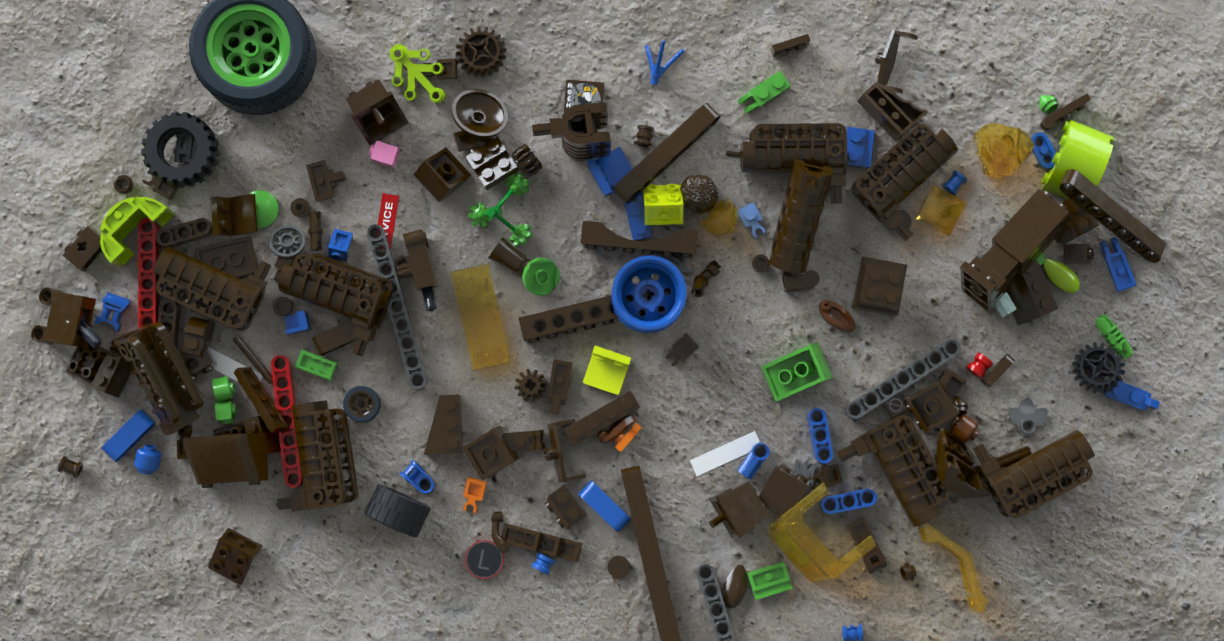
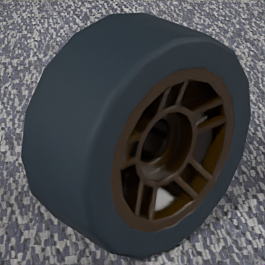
M356 386L350 389L343 400L344 411L351 420L356 422L373 420L381 408L378 394L366 386ZM362 400L365 402V407L363 408L358 405V402L360 403Z

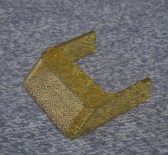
M822 483L772 523L768 529L769 536L802 574L810 582L814 583L839 576L876 546L874 538L869 536L838 560L804 523L803 514L806 510L829 493L825 483Z

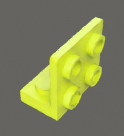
M650 184L643 190L645 225L683 224L681 185Z
M594 346L583 383L619 395L631 357Z

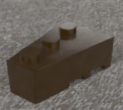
M877 82L857 100L896 142L928 113L924 108L920 109L913 105V102L897 96V93Z
M440 395L424 455L464 453L462 448L464 447L461 395Z

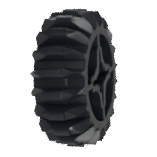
M1094 342L1092 348L1087 344L1085 350H1079L1080 355H1075L1074 358L1077 361H1074L1072 366L1077 368L1073 369L1072 373L1079 374L1074 379L1075 381L1082 380L1079 383L1080 387L1084 384L1087 385L1085 391H1089L1091 387L1093 388V394H1096L1097 389H1100V393L1104 394L1105 388L1111 392L1112 386L1117 388L1119 385L1117 381L1121 382L1123 380L1120 375H1124L1125 370L1120 368L1124 367L1125 363L1118 362L1122 360L1123 356L1119 355L1116 357L1115 355L1118 353V350L1115 349L1111 352L1112 345H1108L1106 349L1103 342H1101L1100 347H1097V343ZM1093 354L1102 355L1098 360L1087 359L1088 356ZM1107 358L1113 363L1114 372L1111 371V368L1107 367ZM1103 361V363L1101 364V370L1097 372L1096 375H1094L1096 372L1097 365H1099L1100 362ZM1083 364L1087 365L1086 368L1091 371L1090 379L1084 373ZM1099 376L1111 378L1105 382H1095Z

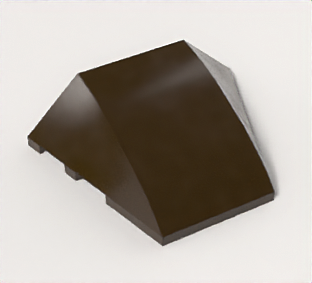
M942 428L937 442V463L942 485L963 499L992 495L993 493L990 488H986L981 481L984 479L983 475L973 467L975 461L965 443Z

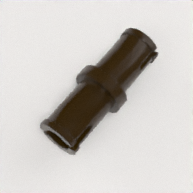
M311 211L309 212L310 228L308 229V234H310V251H321V234H323L321 212Z

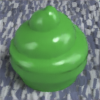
M1040 96L1039 109L1042 112L1050 114L1057 109L1059 104L1054 96Z

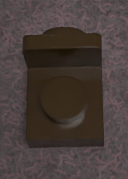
M1090 244L1063 245L1064 264H1091V259H1094V250Z

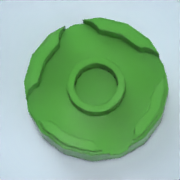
M543 257L530 261L524 268L522 275L526 290L538 296L551 293V290L558 285L560 278L559 269L555 263Z

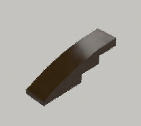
M506 523L504 524L501 536L509 545L575 562L579 561L583 543Z

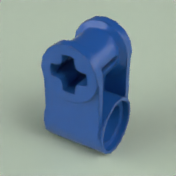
M412 459L410 461L411 464L404 472L401 471L399 474L421 493H432L436 488L434 479ZM424 480L431 482L429 490H423L421 485Z

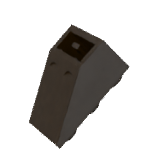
M87 342L86 349L76 348L65 373L104 393L119 398L133 369L129 361L126 362L123 356H119L101 346L93 348Z
M261 416L252 417L213 430L214 436L266 433L267 455L281 451L277 432L271 433Z

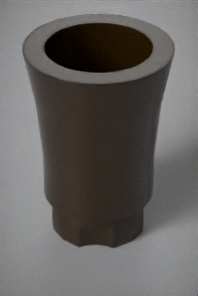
M504 237L500 239L488 259L501 264L520 276L523 275L524 268L531 261L525 258L526 255L511 245Z

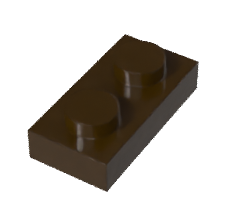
M809 34L774 44L770 50L773 56L778 55V57L788 55L791 50L801 51L806 49L811 40Z

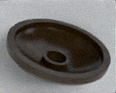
M482 89L463 91L454 99L451 114L455 124L463 132L473 137H494L500 134L507 124L508 111L505 104L499 97L489 91Z

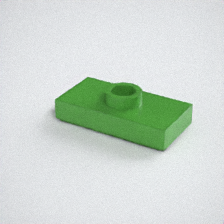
M301 350L295 368L332 381L338 363Z

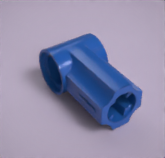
M762 442L755 443L737 471L751 480L764 460L768 458L770 454L769 447ZM759 446H763L766 450L765 454L761 457L755 453L756 448Z

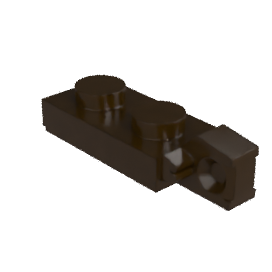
M553 360L547 396L548 403H552L551 413L559 414L560 405H565L573 362Z

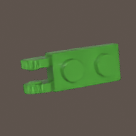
M780 70L751 89L738 100V103L743 104L752 97L755 103L749 105L744 110L748 114L789 89L791 85Z

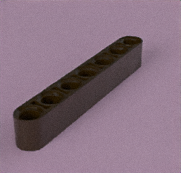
M708 103L703 104L614 186L613 191L626 204L630 203L713 127L721 116Z
M1074 169L1065 171L1059 186L1062 193L1145 260L1151 263H1157L1161 260L1166 244L1159 236L1080 172Z

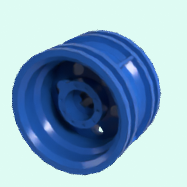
M641 256L632 259L618 271L612 287V305L615 314L626 327L640 333H656L665 330L678 319L686 302V284L679 269L670 261L657 256ZM656 273L659 275V279L653 280L651 275ZM634 277H638L640 279V282L638 284H634L632 282V279ZM664 289H671V294L666 295ZM646 291H650V294L653 293L654 295L650 301L643 297ZM627 295L633 296L632 302L626 301ZM663 306L665 312L660 314L657 310L658 307ZM640 310H645L646 315L644 317L638 315Z

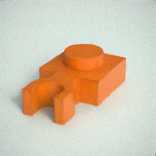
M635 423L626 435L621 434L615 440L617 444L615 448L621 452L642 427Z
M468 477L463 497L468 498L463 508L464 511L471 504L474 507L473 513L477 512V500H483L487 481Z

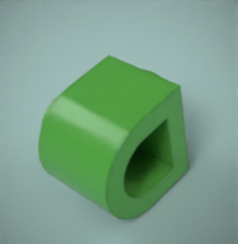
M228 376L212 380L217 402L234 397L233 394H236L235 385L233 382L230 383Z
M232 401L215 402L216 421L222 422V425L233 424L234 416L237 415L236 404H232Z

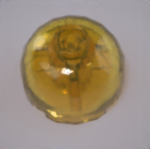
M726 198V202L723 199L717 202L714 209L707 212L708 218L705 219L703 217L701 225L712 235L722 236L727 233L731 234L737 229L736 224L739 220V212L733 202Z

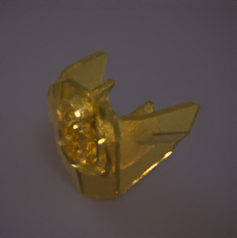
M991 123L982 126L973 136L979 167L983 175L993 179H999L1015 173L1034 148V143L1029 135L1019 127ZM1000 164L1005 167L1004 172L999 170Z

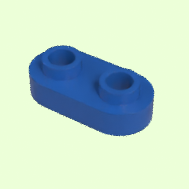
M1035 133L1029 140V146L1039 166L1043 169H1051L1054 166L1052 160L1056 151L1045 133ZM1036 140L1041 141V146L1036 145ZM1044 157H1048L1050 162L1046 163Z

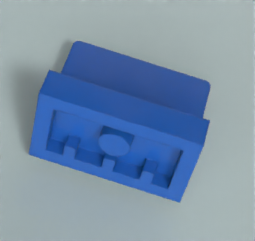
M621 147L612 150L608 157L596 160L592 158L587 161V166L605 198L615 193L613 191L614 186L632 170Z

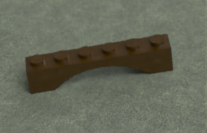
M583 221L581 244L585 245V249L596 250L598 246L604 247L605 251H615L616 248H620L626 253L642 250V254L653 255L654 252H661V256H673V253L680 254L682 258H692V255H696L698 231L678 229L672 234L657 240H630L609 230L602 222Z

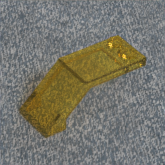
M489 264L450 272L462 317L473 371L511 363Z
M928 523L919 525L918 528L922 542H936L958 558L970 610L977 613L984 612V606H987L984 594L981 595L971 553Z

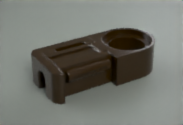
M1006 354L980 381L987 388L990 387L1015 360L1009 354Z

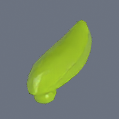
M1052 259L1045 260L1044 269L1046 274L1058 288L1069 293H1075L1079 290L1080 282L1078 277L1069 267Z

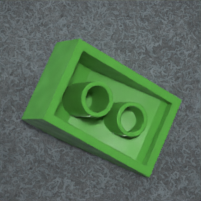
M819 343L810 344L761 366L776 402L833 378Z

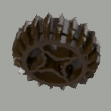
M478 26V32H474V29L470 28V35L467 32L463 33L466 39H458L461 44H457L456 49L461 51L455 52V55L460 57L457 60L458 64L463 63L461 69L465 70L468 68V75L474 71V77L481 73L482 78H485V72L492 76V69L495 72L499 71L496 65L503 67L504 64L500 60H506V56L502 53L507 52V49L502 47L505 45V41H499L501 39L500 34L494 37V29L488 33V27H485L483 32L481 27ZM479 38L485 39L480 44L472 42ZM490 42L494 43L497 48L495 57L488 51ZM467 48L474 53L471 63L466 58ZM484 49L485 54L479 56L477 50ZM483 60L491 61V63L485 66H476Z

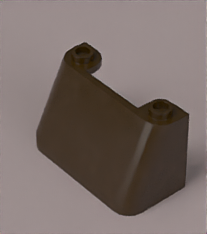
M266 433L183 438V446L197 485H202V488H213V484L249 482V485H261L260 481L268 480Z

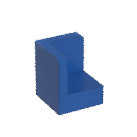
M298 311L297 314L284 317L287 335L311 331L307 311Z

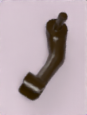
M494 512L492 514L491 536L499 551L505 554L509 552L510 545L499 534V522H503V513Z

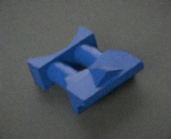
M107 292L103 298L104 308L101 317L97 316L95 324L108 322L113 325L115 331H120L122 324L119 321L122 313L128 309L130 299ZM111 309L115 310L112 320H109Z

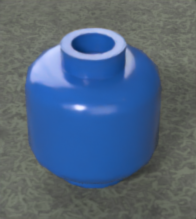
M147 444L145 447L137 450L134 466L142 474H153L160 467L162 454L156 449V446Z

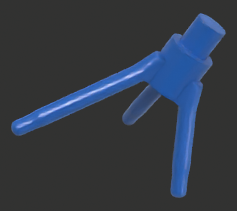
M665 40L661 42L656 65L653 63L649 46L645 45L651 70L650 76H652L651 84H658L659 78L684 53V49H681L662 67L660 65Z

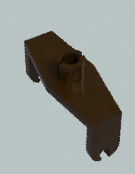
M892 30L884 53L878 52L876 55L880 57L875 59L876 64H881L877 83L893 92L902 94V89L888 86L887 83L895 64L900 37L917 40L918 36Z
M575 419L548 424L551 448L544 449V454H550L545 456L546 461L554 460L559 483L586 478L585 474L566 478L562 449L556 429L557 426L575 423Z

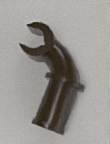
M715 260L711 261L706 266V269L694 278V286L691 290L694 297H702L710 277H715L720 273L718 269L722 267Z

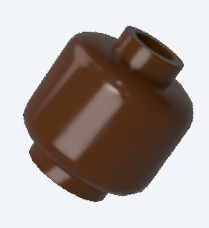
M958 415L950 426L952 429L951 433L963 443H967L969 440L974 441L980 433L977 430L979 424L967 415H962L961 417Z

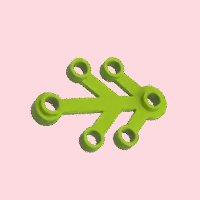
M396 44L390 50V58L395 62V76L392 78V84L397 87L404 84V78L402 77L404 65L408 69L407 90L404 93L407 100L416 99L415 85L417 79L430 93L429 96L432 102L442 103L446 99V92L441 88H435L422 72L441 74L444 70L441 63L413 64L409 58L428 60L431 57V52L428 49H421L419 51L408 50L404 45ZM398 50L401 51L400 57L396 56V52ZM423 51L427 52L426 58L422 57ZM436 65L440 66V70L438 72H436L434 69ZM397 77L401 79L400 84H396L395 80ZM410 91L413 92L412 98H409L408 93ZM435 92L439 93L438 99L434 98Z

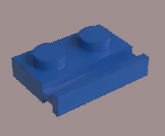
M847 127V166L870 168L875 130Z

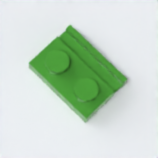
M784 561L747 572L755 600L793 589Z

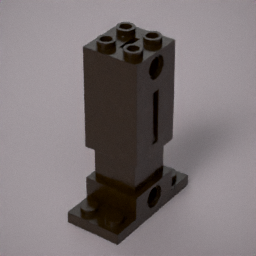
M1038 189L992 238V247L981 259L976 256L970 263L965 261L960 266L962 291L988 313L992 314L996 310V303L1006 293V285L1017 273L1023 275L1068 226L1069 212L1067 207L1062 203H1056L1048 192H1042Z

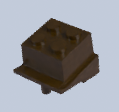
M379 79L368 82L363 89L351 92L349 97L346 98L353 112L350 115L369 146L409 123L392 92H387Z
M862 256L851 308L889 316H898L907 265Z
M750 481L733 489L729 488L709 498L718 514L716 518L709 521L710 526L714 528L723 523L732 539L740 538L755 529L754 525L769 515L765 504L758 497L757 491Z

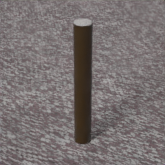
M237 335L233 338L236 345L268 384L272 383V375L241 337Z

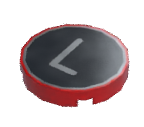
M481 540L474 543L468 549L465 556V564L473 576L480 579H489L501 570L504 564V555L499 551L494 542Z

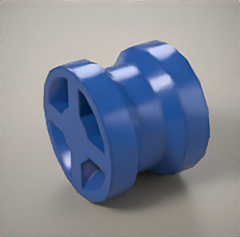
M538 552L537 560L533 562L532 567L548 575L550 572L549 568L551 565H554L555 560Z

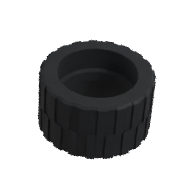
M378 484L364 513L383 525L416 538L431 508L401 492Z

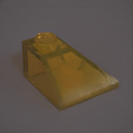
M932 185L915 219L950 236L967 202Z

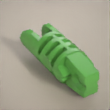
M1100 315L1095 323L1109 345H1112L1113 350H1118L1117 354L1122 355L1123 360L1131 356L1133 350L1116 324L1107 315Z

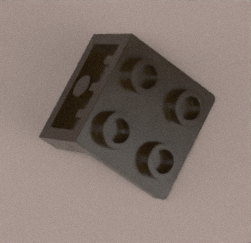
M255 194L230 198L210 197L213 236L229 237L258 231Z
M228 528L220 537L208 568L242 585L252 561L261 551L263 545Z

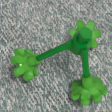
M513 174L506 180V185L510 187L509 192L495 207L485 208L483 203H478V207L475 205L470 207L473 213L468 214V218L473 219L472 226L474 227L480 224L484 228L492 218H497L511 229L513 235L510 237V240L514 243L515 247H520L521 243L525 245L527 243L526 238H532L533 233L529 232L531 226L527 224H519L518 227L511 225L502 217L501 207L512 194L516 193L517 196H522L530 190L527 186L529 184L528 179L522 180L523 176L521 174Z

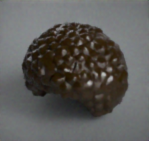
M697 174L696 176L686 177L682 182L680 190L683 201H685L684 204H686L689 210L697 214H703L714 209L718 201V188H716L711 178Z

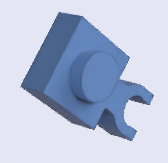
M754 202L737 211L745 229L748 227L752 228L754 239L757 238L755 234L756 229H760L762 234L766 233L765 229L758 223L762 220V217Z

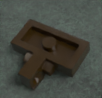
M325 160L307 164L306 167L315 202L335 198L333 187L337 186L336 182L346 180L344 172L334 173L332 169L328 170Z

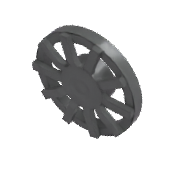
M292 225L277 228L269 239V245L273 254L282 259L295 258V256L303 252L306 244L304 233L298 227ZM294 231L298 232L296 236L292 235ZM279 232L283 234L281 237L277 236ZM300 236L302 237V240L295 241ZM276 238L279 242H273V239ZM278 245H280V247L277 248L276 250H275L274 247H273V246H278Z

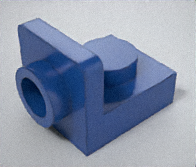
M334 229L328 246V257L347 262L353 233Z

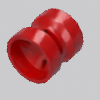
M977 352L974 356L975 361L969 363L966 369L982 379L986 369H989L993 362Z

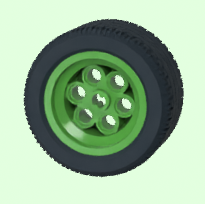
M213 0L201 10L193 24L194 27H192L189 39V56L194 73L201 84L220 103L236 112L250 115H265L280 111V109L282 110L290 106L300 98L299 96L305 92L304 90L307 89L313 78L317 60L315 41L301 14L288 0ZM255 29V33L252 36H246L248 30ZM273 36V40L270 43H264L265 37ZM234 40H239V46L231 48ZM250 46H254L256 49L254 53L248 51ZM271 54H274V61L267 62V57ZM242 59L240 66H233L235 60ZM254 66L260 67L257 74L251 73Z

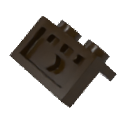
M562 485L545 497L547 502L544 504L550 512L555 511L558 516L556 521L561 528L566 527L569 529L586 516L565 485Z

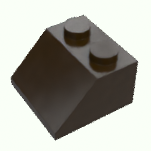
M447 148L442 149L423 161L413 174L438 202L451 195L471 176L467 169Z

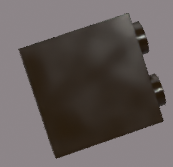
M776 464L759 492L758 497L766 506L791 520L808 491L810 482H808L807 477L792 473L791 469L786 465L781 464L780 466Z

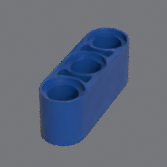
M815 408L807 414L809 433L815 460L825 464L832 460L833 450L826 413L823 409ZM814 412H819L821 414V420L819 422H814L812 420V414ZM819 430L825 434L823 441H818L815 438V434ZM822 449L828 452V458L824 461L819 458V452Z
M141 409L101 449L116 463L156 423Z
M592 480L578 493L617 532L631 520Z
M861 489L827 496L820 501V509L826 514H835L869 507L876 503L877 495L871 489ZM865 492H869L872 496L871 501L865 503L862 499ZM846 496H850L853 499V503L849 507H846L843 503ZM827 500H832L834 503V508L830 511L825 509L824 504Z

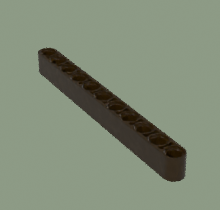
M640 466L621 469L660 640L681 641Z

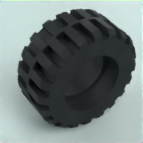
M171 112L170 116L164 114L161 116L160 121L155 119L152 122L154 126L151 129L147 128L145 131L147 137L143 138L141 143L144 145V149H141V154L145 157L143 160L144 164L149 168V172L169 186L184 188L185 186L193 187L197 182L202 183L205 181L204 177L206 175L210 176L213 173L211 171L213 166L216 167L218 164L216 157L220 154V150L217 149L219 145L218 139L215 138L213 130L195 115L192 116L187 112H182V114ZM179 133L192 135L197 141V153L194 159L183 167H173L168 164L164 157V149L169 139Z

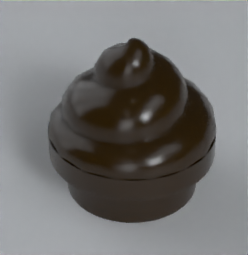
M955 396L952 401L959 411L958 415H966L968 409L967 402Z

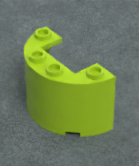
M1071 119L1066 120L1062 126L1061 131H1063V135L1059 142L1061 148L1059 153L1056 152L1053 157V169L1048 173L1045 172L1041 180L1043 184L1042 190L1064 199H1069V197L1060 191L1059 186L1065 171L1068 169L1077 170L1098 187L1113 149V145L1110 142L1114 141L1113 136Z
M131 197L118 202L107 212L101 224L100 245L104 255L110 263L122 268L135 255L123 240L138 226L140 220L148 216L153 222L157 221L164 227L176 213L162 203L148 197Z

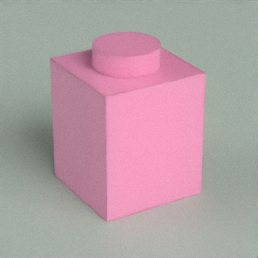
M376 141L375 145H371L369 156H371L372 162L394 168L400 150L396 146Z

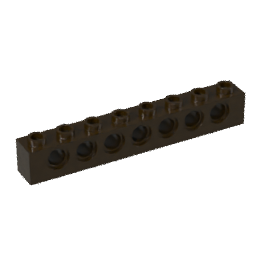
M664 289V293L670 295V289ZM646 291L643 297L647 298L649 295H653V293L650 294V291ZM612 295L519 317L524 341H528L531 344L539 342V338L547 336V339L556 338L558 333L565 332L568 335L576 333L578 328L584 327L585 330L596 328L595 324L603 323V326L613 324L614 320L619 318L609 310L612 305ZM632 295L626 296L627 302L633 299ZM663 306L658 307L659 312L665 311ZM598 308L601 310L602 315L600 318H593L591 311ZM640 310L638 314L642 317L646 315L645 310ZM575 313H580L583 315V321L575 323L572 320V316ZM558 317L563 318L565 324L560 328L554 326V320ZM538 322L545 323L546 329L543 332L535 330V325Z

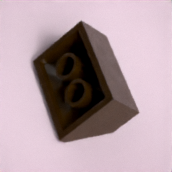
M1037 259L1023 275L1017 273L1006 285V292L1017 308L1013 311V315L1018 325L1058 309Z

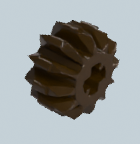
M523 144L512 152L513 159L526 176L531 177L542 169L541 162L528 145Z
M527 369L528 376L525 377L524 373L520 372L519 374L523 379L516 378L515 381L521 383V385H517L514 388L515 390L522 389L517 395L520 397L525 393L524 401H527L529 395H531V400L534 402L535 394L538 398H542L539 390L546 392V389L542 388L541 385H546L547 381H539L544 375L541 374L536 377L538 370H534L533 375H531L530 369ZM529 380L536 383V387H533L534 390L532 391L525 387Z

